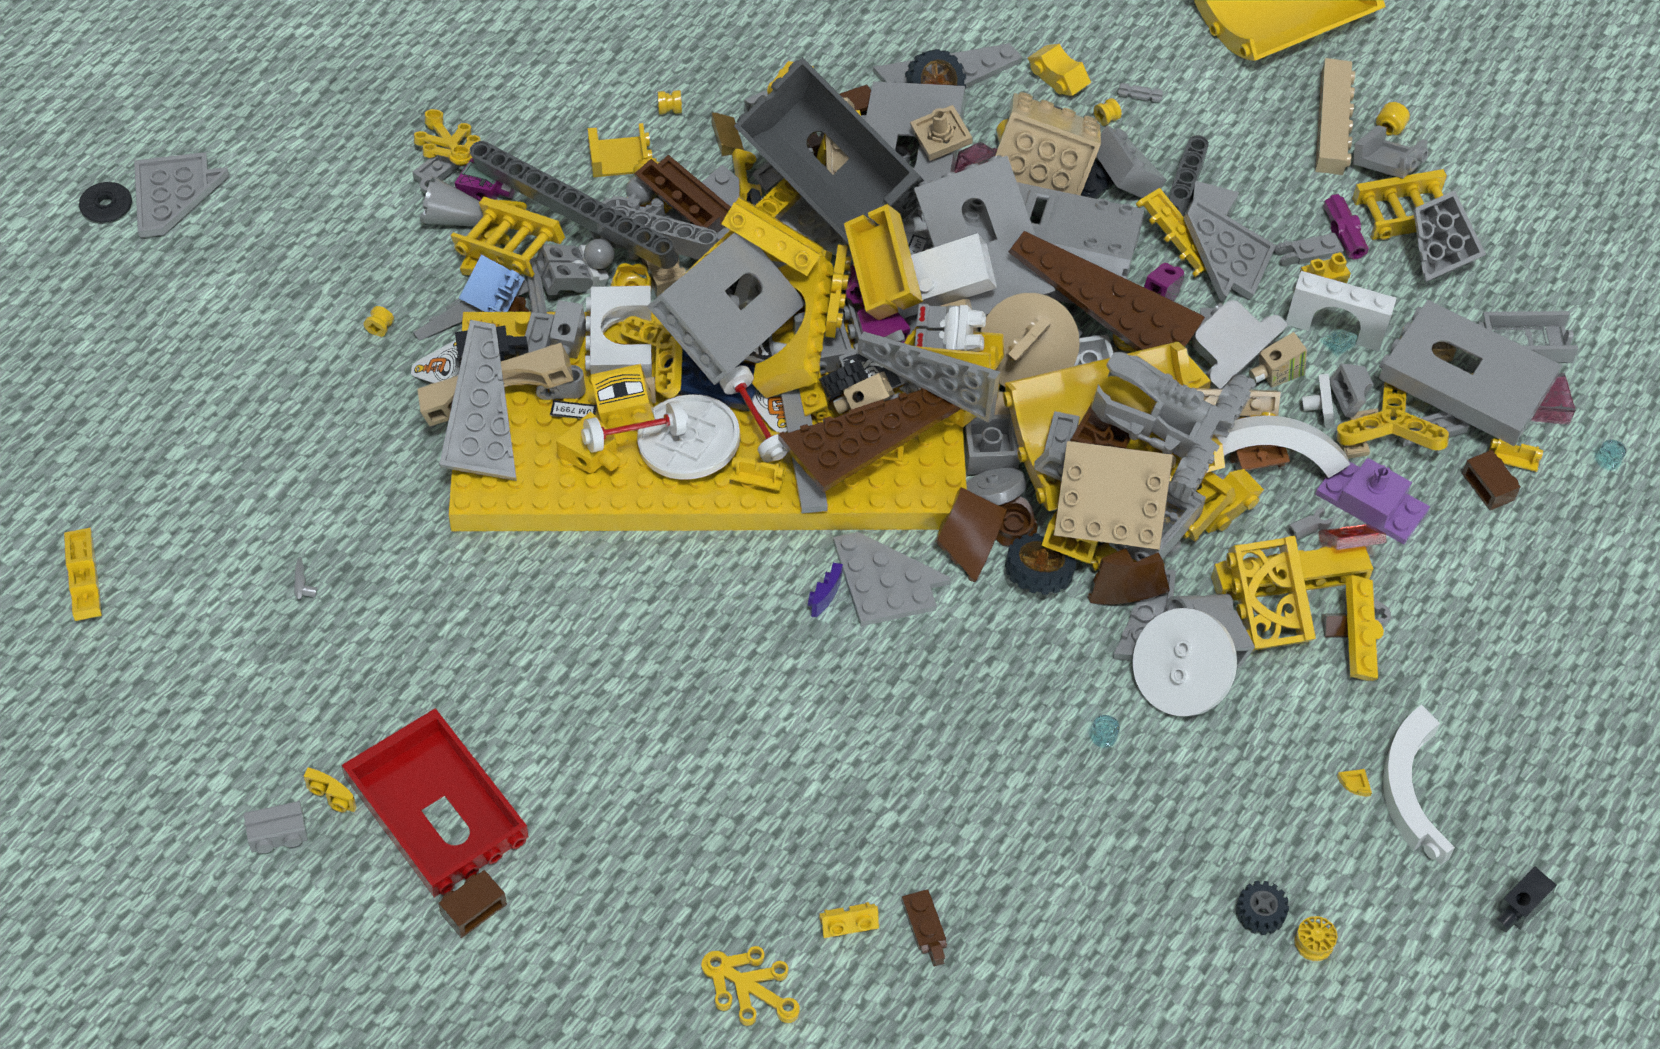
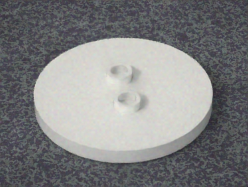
M682 395L668 399L653 408L655 419L664 418L666 404L676 401L681 403L688 415L686 433L673 436L669 427H666L665 424L638 430L637 441L641 457L655 472L674 479L701 478L724 467L735 455L740 443L738 420L733 411L721 401L703 395Z
M1178 608L1158 615L1146 625L1135 645L1133 671L1141 693L1154 707L1171 715L1194 716L1211 710L1225 698L1236 675L1237 656L1230 634L1216 618L1200 610Z

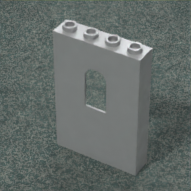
M873 81L865 121L896 150L898 135L915 136L910 127V122L931 114L935 109H943L953 105L963 121L966 106L965 86ZM919 144L917 161L913 169L924 181L941 179L942 175L955 171L958 150L929 161Z
M994 156L987 163L981 165L977 163L965 167L964 171L958 173L948 172L942 175L941 179L935 181L926 180L914 188L934 247L970 236L962 215V206L967 200L979 199L986 206L997 240L987 243L997 288L965 298L970 299L972 310L983 311L987 317L998 303L1008 297L1021 293H1038L1051 298L1056 297L1053 286L1008 252L1023 231L1035 235L1008 156Z
M733 233L647 307L715 385L806 303L760 247L737 233ZM744 274H751L759 280L762 290L754 300L740 310L725 290Z
M1427 300L1422 308L1417 307L1412 317L1413 322H1407L1401 333L1403 337L1401 339L1396 338L1390 349L1392 352L1390 356L1386 354L1379 365V368L1382 369L1379 379L1515 446L1555 383L1562 365ZM1437 342H1446L1482 361L1472 375L1436 357L1432 352V346Z

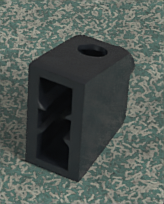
M1534 866L1504 897L1499 908L1500 914L1494 919L1495 925L1503 932H1507L1513 925L1521 930L1550 902L1557 885Z

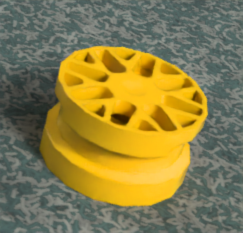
M1320 916L1308 917L1298 927L1294 939L1295 947L1305 959L1322 961L1329 957L1336 945L1338 938L1337 930L1326 918Z

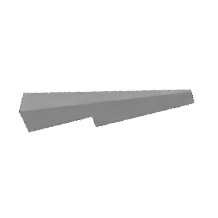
M525 279L516 296L528 292V285ZM458 298L446 307V311L437 317L433 316L429 319L428 323L414 330L413 333L420 341L462 322L463 312L484 311Z

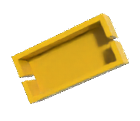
M888 204L868 212L869 218L861 215L844 223L865 310L877 320L898 313V307L905 310L923 302L901 215Z

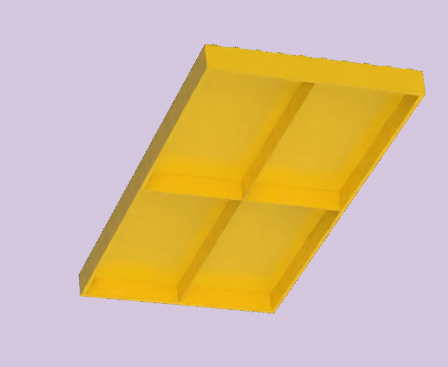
M463 312L462 331L468 330L470 320L495 324L497 327L500 324L501 317L515 319V315L519 312ZM547 312V314L555 315V312ZM584 312L585 319L586 316H591V312ZM651 312V322L663 325ZM844 320V326L848 335L847 325H849V322ZM623 322L611 325L603 334L608 340L617 344H638L630 341L621 333ZM638 327L632 328L633 330H636L637 332H639V330H640ZM793 329L777 335L772 334L774 342L788 344L794 337ZM656 330L649 332L647 340L654 337ZM586 331L578 357L570 358L571 365H576L583 370L586 387L583 396L575 399L544 400L536 394V389L539 385L519 384L504 387L517 481L452 470L449 521L451 531L939 530L942 520L951 511L957 491L961 487L967 490L963 428L956 422H952L949 418L944 419L904 444L902 462L878 459L848 477V480H843L825 491L828 508L827 511L801 513L792 456L789 452L780 460L765 462L774 465L780 464V467L786 469L780 491L730 480L734 457L743 456V458L756 460L758 463L764 462L758 453V447L766 439L751 411L732 407L729 408L735 414L740 429L739 447L733 458L724 467L710 475L696 479H674L655 472L641 457L637 441L638 430L613 434L616 439L617 451L615 455L620 458V463L616 469L610 471L602 465L594 473H588L557 455L556 440L581 419L550 415L553 400L597 405L591 381V371H586L585 356L590 355V351H586V336H590V331ZM849 339L851 348H853V344H855L854 339ZM651 348L652 377L655 378L656 349ZM748 360L743 361V363L750 364L754 366L755 364H758ZM827 372V373L821 374V377H823V376H825V375H827V374H829V373H831V372ZM903 385L894 388V394L903 393L900 390V387ZM655 389L656 403H653V408L671 398H665ZM844 392L830 400L831 396H826L828 404L826 417L831 416L835 418L849 413L848 410L839 414L833 403V400L844 396ZM597 407L595 416L601 421ZM811 414L813 425L823 422V419H817L816 416ZM761 416L771 436L780 434V432L774 431Z

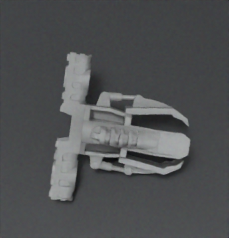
M1114 352L1106 365L1109 369L1108 377L1118 376L1138 386L1157 403L1150 415L1112 401L1098 384L1091 408L1101 421L1129 433V437L1132 440L1141 439L1150 443L1152 447L1162 450L1163 454L1174 453L1181 457L1182 460L1169 483L1168 491L1175 498H1179L1185 503L1187 501L1190 502L1193 497L1191 496L1192 492H1196L1209 470V464H1212L1214 461L1213 452H1217L1220 447L1211 440L1213 435L1224 438L1228 437V430L1234 427V421L1238 420L1251 397L1250 391L1256 385L1255 380L1243 374H1234L1223 388L1214 406L1203 400V392L1197 391L1193 387L1191 389L1187 385L1182 386L1173 379L1172 375L1164 374L1138 356ZM1153 432L1160 438H1162L1164 441L1159 440L1157 438H1149V436Z

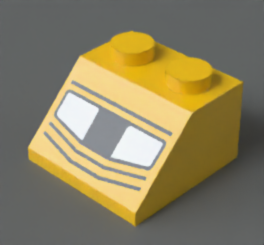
M641 364L591 374L599 415L607 429L655 420L652 396Z

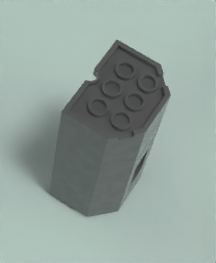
M803 57L793 62L788 72L782 78L780 77L771 85L772 92L768 96L761 95L754 102V106L748 112L740 115L737 123L734 125L848 244L844 227L845 222L861 215L869 218L868 212L888 204L900 213L902 223H904L919 207L914 188L924 181L922 177ZM816 132L827 134L849 157L833 175L808 149V139Z

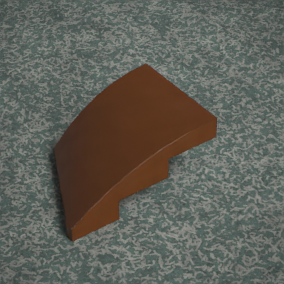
M1091 403L1070 441L1126 449L1131 440L1129 433L1101 421L1091 408Z
M961 487L957 491L950 513L941 522L935 542L943 551L949 554L950 559L956 565L959 564L967 572L970 581L976 582L996 540L1006 509Z
M1126 548L1105 556L1101 559L1099 571L1094 577L1093 582L1095 586L1093 592L1089 593L1087 597L1092 604H1122L1145 600L1169 592L1170 588L1163 559L1158 552L1134 562Z

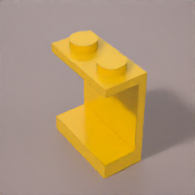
M643 123L638 124V137L598 140L597 127L587 128L593 178L634 174L633 167L638 164V160L652 158V150H647V147L650 146L649 132H644Z

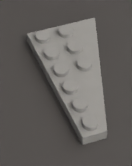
M1010 43L950 53V55H955L958 58L957 61L962 63L964 67L962 70L963 73H966V80H964L966 88L1022 62V56ZM910 61L873 67V73L881 82L905 83V72L909 69L908 64ZM930 62L922 71L921 84L950 85V78L943 65L937 62Z
M470 320L439 465L441 468L517 481L496 325Z
M863 332L858 338V354L988 423L994 417L1000 371L867 332Z

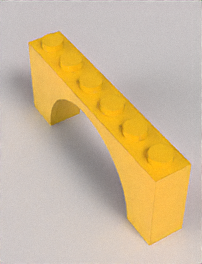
M819 253L820 256L808 276L788 264L778 267L779 271L805 300L806 310L803 322L790 342L772 357L755 364L752 384L765 398L817 383L834 272L832 263L827 261L821 253Z

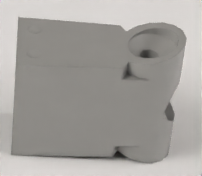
M1230 594L1171 596L1166 604L1167 611L1178 608L1200 610L1216 618L1226 628L1236 650V669L1241 667L1255 648L1237 611L1233 610V599Z

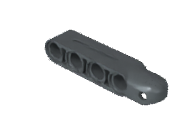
M1200 135L1189 138L1169 195V200L1183 217L1191 202L1195 182L1199 179L1209 146L1208 140Z

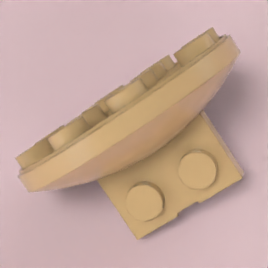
M1021 293L1004 299L990 311L986 317V325L980 331L1004 335V358L996 371H1000L999 384L1004 387L1006 382L1073 367L1079 353V332L1072 315L1061 303L1043 294Z

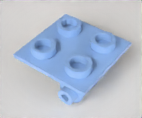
M481 255L459 299L484 312H508L525 278L516 271L509 270Z

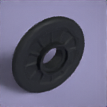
M115 182L97 183L86 189L79 199V209L82 215L91 221L99 223L111 222L121 218L128 212L132 204V196L129 190ZM105 199L112 200L107 205L99 204L102 200Z

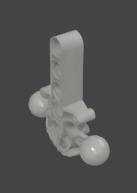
M633 177L627 183L626 195L628 198L616 197L613 194L612 198L604 197L602 202L670 238L677 254L699 260L718 242L717 233L712 229L665 217L663 200L660 198L653 199L655 193L636 177ZM589 230L593 240L585 246L584 259L594 269H604L613 262L615 254L613 247L621 248V246ZM628 251L630 259L640 258L638 255Z

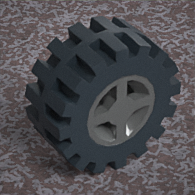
M1254 881L1253 886L1249 883L1239 895L1236 904L1237 919L1239 923H1244L1243 927L1246 930L1251 928V933L1256 934L1257 931L1260 932V935H1266L1267 932L1273 934L1276 929L1279 930L1286 920L1289 911V901L1287 897H1284L1285 892L1282 889L1277 890L1278 886L1273 883L1272 886H1269V881H1264L1263 884H1260L1259 881Z

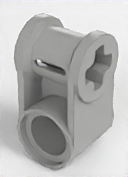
M571 365L574 381L552 388L539 385L536 389L537 396L544 400L575 399L583 396L586 391L583 370L576 365Z

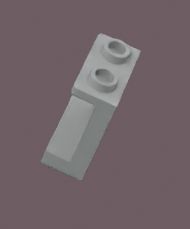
M1379 125L1355 143L1353 164L1402 179L1425 162L1429 154L1427 140L1422 139L1412 148L1385 140L1386 127Z
M839 309V313H843L842 327L836 328L835 338L825 337L824 332L823 350L820 359L821 374L842 368L839 357L855 350V348H851L844 326L843 309ZM805 313L793 315L794 335L800 328Z

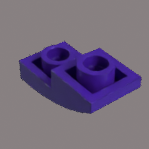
M833 562L831 572L825 573L824 583L817 582L815 592L810 591L808 607H812L811 617L817 618L834 599L842 580L843 564Z

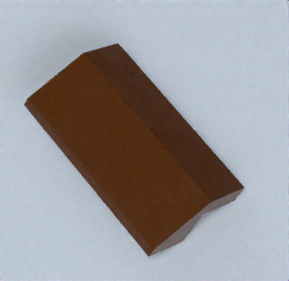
M667 155L658 164L650 159L634 173L636 178L691 224L712 229L715 232L721 231L725 227L721 223L731 206L670 155Z

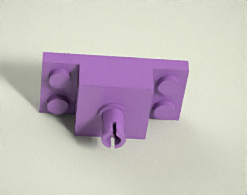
M1369 458L1365 460L1361 467L1350 462L1348 467L1330 478L1326 477L1315 494L1403 545L1430 508L1427 504L1408 494L1412 484L1411 481L1391 471L1389 467L1386 468L1385 465H1380Z

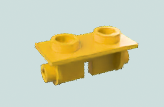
M819 370L817 383L801 387L799 392L804 415L809 416L813 414L817 419L821 420L827 416L828 404L825 392L819 381V378H821Z
M1496 438L1491 439L1489 451L1493 450L1497 457L1502 459L1504 464L1535 472L1538 471L1539 460H1541L1543 450L1539 449V446L1534 447L1526 444L1512 446Z
M739 456L738 458H733V470L730 480L780 491L786 469L780 467V464L758 463L756 460Z
M865 902V904L849 906V911H844V908L825 909L824 913H819L823 938L878 929V906H875V903L869 904V902Z

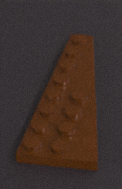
M1026 231L1022 232L1008 251L1135 351L1179 342L1185 347L1205 318L1203 315Z
M921 387V390L909 394L904 392L898 394L897 398L885 402L882 399L851 409L849 413L835 418L831 416L823 418V422L814 425H802L800 429L786 434L783 431L778 434V440L824 493L962 408Z

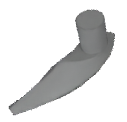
M299 557L295 566L294 594L297 599H300L302 595L315 598L317 587L305 585L304 565L302 558Z

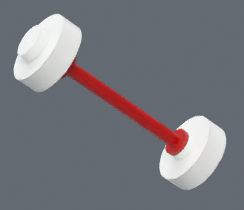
M747 366L735 367L720 380V385L726 394L740 392L766 439L758 447V453L764 462L780 460L788 451L778 440V434L771 436L746 391L754 377Z
M676 401L666 404L664 418L610 429L601 427L596 417L585 419L581 436L583 443L587 444L589 451L593 453L603 450L604 440L608 435L663 424L669 427L673 436L685 434L688 415L681 403Z

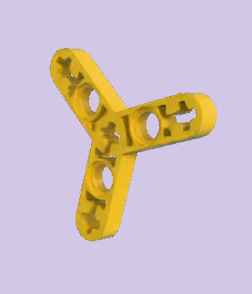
M636 316L626 318L621 325V333L632 342L651 344V348L656 349L655 389L665 398L675 397L681 388V345L663 325ZM638 327L640 330H639V332H637L636 330H633L632 328ZM656 330L654 337L647 340L649 332ZM673 358L671 366L664 368L666 361Z
M1385 382L1382 411L1339 424L1337 426L1336 439L1340 444L1350 446L1393 433L1431 450H1443L1448 446L1449 432L1443 427L1406 413V392ZM1389 404H1398L1399 406H1390ZM1365 426H1375L1376 428H1366ZM1411 428H1418V429H1421V430H1419V431H1413V430H1410V429H1411Z

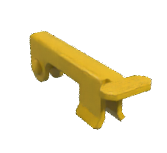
M735 149L732 157L735 176L739 178V196L746 200L747 193L751 188L759 190L762 196L761 185L751 184L747 181L746 170H750L753 167V164L756 162L755 155L748 151Z

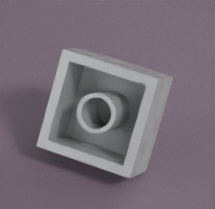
M1011 414L994 415L989 423L976 417L963 427L967 475L980 474L998 468L1018 469L1019 458L1017 448H1019Z

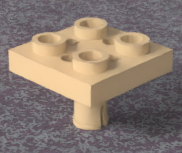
M953 105L943 109H935L931 114L910 122V127L929 161L973 143L971 134Z

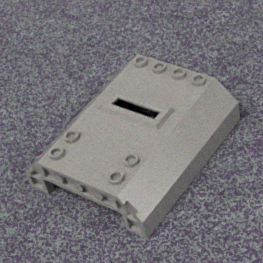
M1017 182L1029 218L1031 216L1041 218L1040 224L1031 223L1037 237L1127 279L1134 250L1137 247L1144 209L1136 208L1129 204L1109 202L1106 199H1094ZM975 198L967 200L962 206V215L969 235L978 233L986 243L997 240L985 204ZM1055 289L1056 297L1053 299L1075 304Z

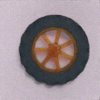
M940 49L922 52V54L914 57V61H910L908 64L909 69L905 72V83L965 86L966 89V84H964L966 73H963L962 69L964 67L962 63L957 61L958 58L955 55H950V52L946 50L940 51ZM929 65H932V74L926 70ZM937 65L942 67L943 69L939 74ZM923 75H925V76L927 77L924 83H923Z
M1038 533L1032 536H1028V534L1023 535L1021 539L1016 538L1008 548L1005 562V571L1007 575H1010L1011 582L1017 583L1018 587L1023 590L1026 588L1031 593L1041 592L1043 595H1047L1049 592L1058 593L1060 589L1065 590L1069 583L1071 584L1076 567L1075 558L1042 546L1044 536H1040Z

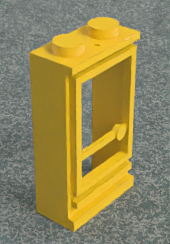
M917 326L907 336L905 344L915 346L916 329H919ZM973 331V334H981L984 337V350L975 352L915 347L996 370L1004 358V335Z

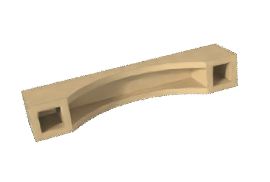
M562 343L501 361L504 387L532 384L552 388L574 381L570 358ZM458 376L417 389L420 412L429 426L449 421Z

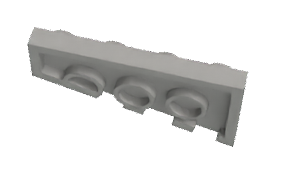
M1165 570L1170 588L1169 592L1136 602L1130 614L1129 622L1122 633L1121 641L1114 652V659L1133 661L1135 645L1143 629L1151 620L1167 611V601L1171 596H1174L1176 570Z

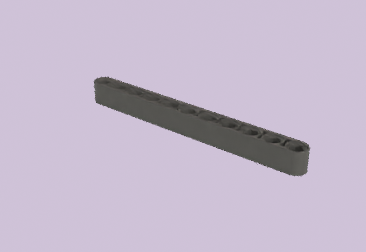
M486 141L475 142L470 147L469 152L480 172L660 268L670 269L677 264L678 256L670 238Z

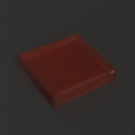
M1369 524L1319 531L1320 541L1336 550L1387 543L1386 533Z

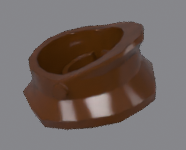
M1019 496L1010 502L999 505L1006 509L1003 522L996 537V541L1002 546L1009 547L1016 538L1021 539L1023 535L1028 534V536H1032L1037 533V520L1034 518L1032 507L1026 499Z

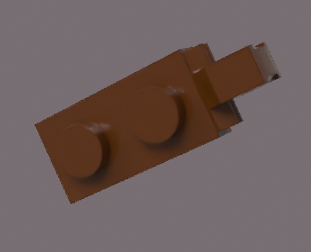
M929 889L902 896L901 902L918 949L921 950L922 954L929 953L933 967L945 964L943 948L947 947L946 936Z

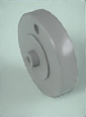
M1015 468L988 470L974 476L966 483L968 491L996 505L1014 500L1026 489L1024 474Z

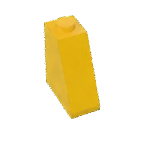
M1056 511L1048 524L1042 546L1091 564L1098 541L1054 535L1057 518Z

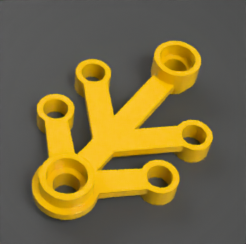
M437 109L427 110L425 112V124L429 129L435 130L440 137L423 131L414 133V143L423 146V156L427 158H433L436 155L448 157L451 162L458 166H464L469 163L472 158L469 152L470 147L475 142L481 141L479 136L471 135V125L467 123L459 124L456 132L451 136L443 125V112ZM463 137L466 138L464 145H458ZM436 145L444 146V147H447V148H449V149L437 147Z
M753 946L747 953L727 956L721 951H711L703 957L701 963L702 971L707 977L713 979L716 992L715 1006L717 1009L726 1011L732 1006V995L726 991V978L735 984L740 1007L739 1020L743 1025H753L757 1017L755 1008L751 1006L749 993L777 1009V1017L784 1023H792L799 1017L800 1006L795 999L789 997L783 999L757 983L773 979L777 981L785 980L788 976L789 968L784 961H776L770 968L740 973L734 967L747 964L759 966L764 962V950L761 947ZM754 953H758L761 955V957L759 959H753L751 958V955ZM717 960L721 964L718 967H714L711 965V962ZM783 968L785 972L778 974L775 972V969ZM725 997L729 1001L726 1004H721L719 999ZM785 1005H791L793 1007V1010L785 1011L783 1007ZM749 1012L753 1017L745 1019L743 1014Z

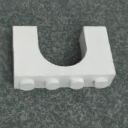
M1301 271L1286 322L1289 326L1309 331L1316 311L1325 307L1342 308L1354 314L1360 322L1361 329L1356 345L1380 351L1396 297Z
M651 286L591 287V297H586V312H591V316H586V331H590V336H586V351H590V355L585 356L586 371H591V374L641 364L645 378L652 377L651 344L622 345L608 340L603 335L611 325L623 322L630 316L651 321V310L647 307L651 303Z

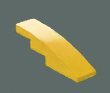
M91 527L64 532L65 562L68 570L74 620L78 621L102 616Z

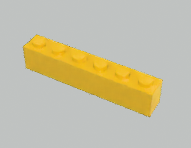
M1348 543L1339 547H1322L1310 551L1298 550L1306 591L1346 585L1345 578L1351 575L1370 579L1373 571V566L1364 543ZM1271 554L1266 557L1268 560H1270L1278 554ZM1248 557L1243 560L1244 567L1247 570L1252 569V563L1249 560L1256 561L1260 567L1263 565L1260 558ZM1226 560L1214 564L1211 579L1216 594H1230L1233 601L1238 600L1237 594L1233 593L1231 580L1233 579L1232 568L1228 567ZM1272 569L1278 579L1283 580L1285 578L1283 570H1279L1278 574H1276L1275 569ZM1266 575L1259 584L1255 597L1288 593V589L1275 585ZM1246 578L1247 584H1249L1251 578Z

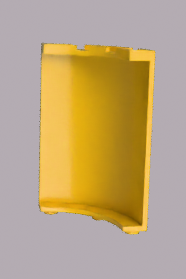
M1194 0L1202 18L1209 27L1210 33L1213 36H1217L1231 52L1241 58L1252 61L1385 8L1384 0Z
M1179 342L1127 354L1138 356L1164 374L1172 375L1173 379L1182 386L1187 385L1189 387L1188 383L1193 381L1187 349ZM1110 358L1005 383L1006 392H1003V400L1005 406L1009 407L1019 445V448H1017L1019 461L1025 463L1039 504L1043 503L1048 511L1058 509L1062 481L1058 479L1057 482L1046 481V474L1034 470V462L1044 453L1054 411L1080 416V424L1093 401L1099 384L1102 391L1112 401L1148 414L1151 413L1149 407L1151 397L1138 386L1118 376L1108 377L1109 369L1106 365ZM1213 435L1211 440L1220 447L1217 452H1213L1214 461L1212 464H1209L1207 472L1225 468L1223 444L1215 435ZM1131 439L1126 449L1148 451L1141 439ZM1174 453L1171 455L1176 457L1175 468H1171L1170 481L1182 460L1181 457Z

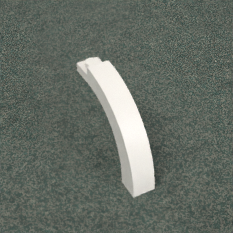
M1280 416L1241 418L1234 421L1235 425L1232 429L1228 430L1229 435L1227 438L1215 435L1223 444L1224 455L1248 446H1282L1298 451L1313 460L1328 478L1350 465L1345 452L1328 435L1307 423Z
M1421 704L1404 720L1391 744L1384 765L1383 791L1389 814L1406 843L1413 851L1422 845L1427 856L1442 865L1449 860L1455 847L1426 817L1417 801L1412 783L1414 756L1427 741L1435 736L1440 725L1437 719Z

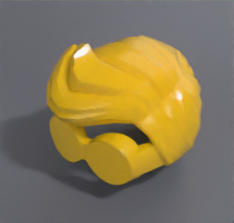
M620 264L611 281V286H651L652 289L651 277H649L647 267L642 264Z

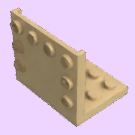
M1024 92L1014 93L1010 103L1009 120L995 156H1008L1015 179L1019 183L1081 195L1101 145L1100 124L1097 123L1098 120L1086 115L1084 118L1077 116L1075 111L1068 108H1063L1062 110L1055 108L1053 103L1046 100H1041V102L1033 100L1031 95Z
M1067 441L1054 535L1160 550L1171 468H1175L1176 457L1171 454Z

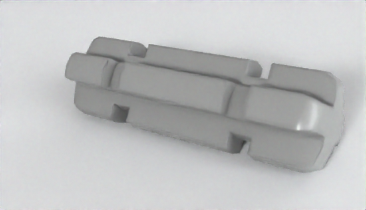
M1120 83L1118 95L1123 97L1128 95L1130 98L1146 101L1151 99L1152 102L1160 103L1163 91Z

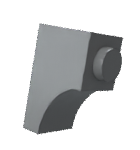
M1341 363L1329 378L1345 417L1353 418L1365 404V395L1374 385L1366 367Z

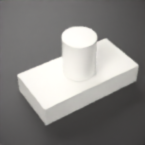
M1329 374L1319 375L1321 394L1302 397L1304 411L1323 409L1325 428H1335Z

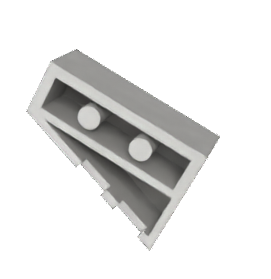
M1106 126L1101 133V145L1096 156L1115 185L1141 198L1158 188L1161 189L1167 179L1127 138V133L1120 128L1115 130Z

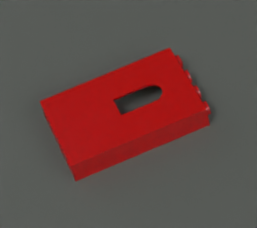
M436 708L341 765L344 778L434 898L439 894L445 895L452 891L455 884L464 878L468 879L471 875L477 874L479 869L486 864L496 863L505 852L511 848L518 849L529 838L526 823ZM445 796L469 827L468 839L459 845L446 843L422 810Z

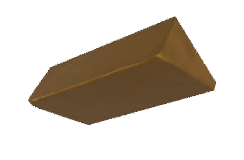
M713 112L712 126L721 156L732 155L735 149L744 150L739 132L734 127L736 124L734 117Z

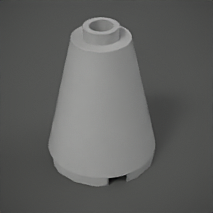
M431 177L423 202L424 212L423 214L421 213L419 222L424 224L474 227L483 217V212L479 205L480 201L436 177Z

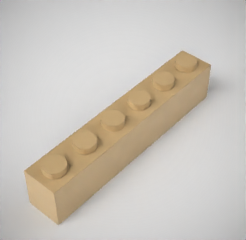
M1329 58L1324 60L1320 84L1315 172L1343 175L1345 167H1350L1351 154L1348 151L1351 149L1352 137H1349V134L1352 132L1353 120H1349V117H1352L1354 104H1351L1350 101H1353L1355 88L1351 87L1355 80V71H1352V61Z

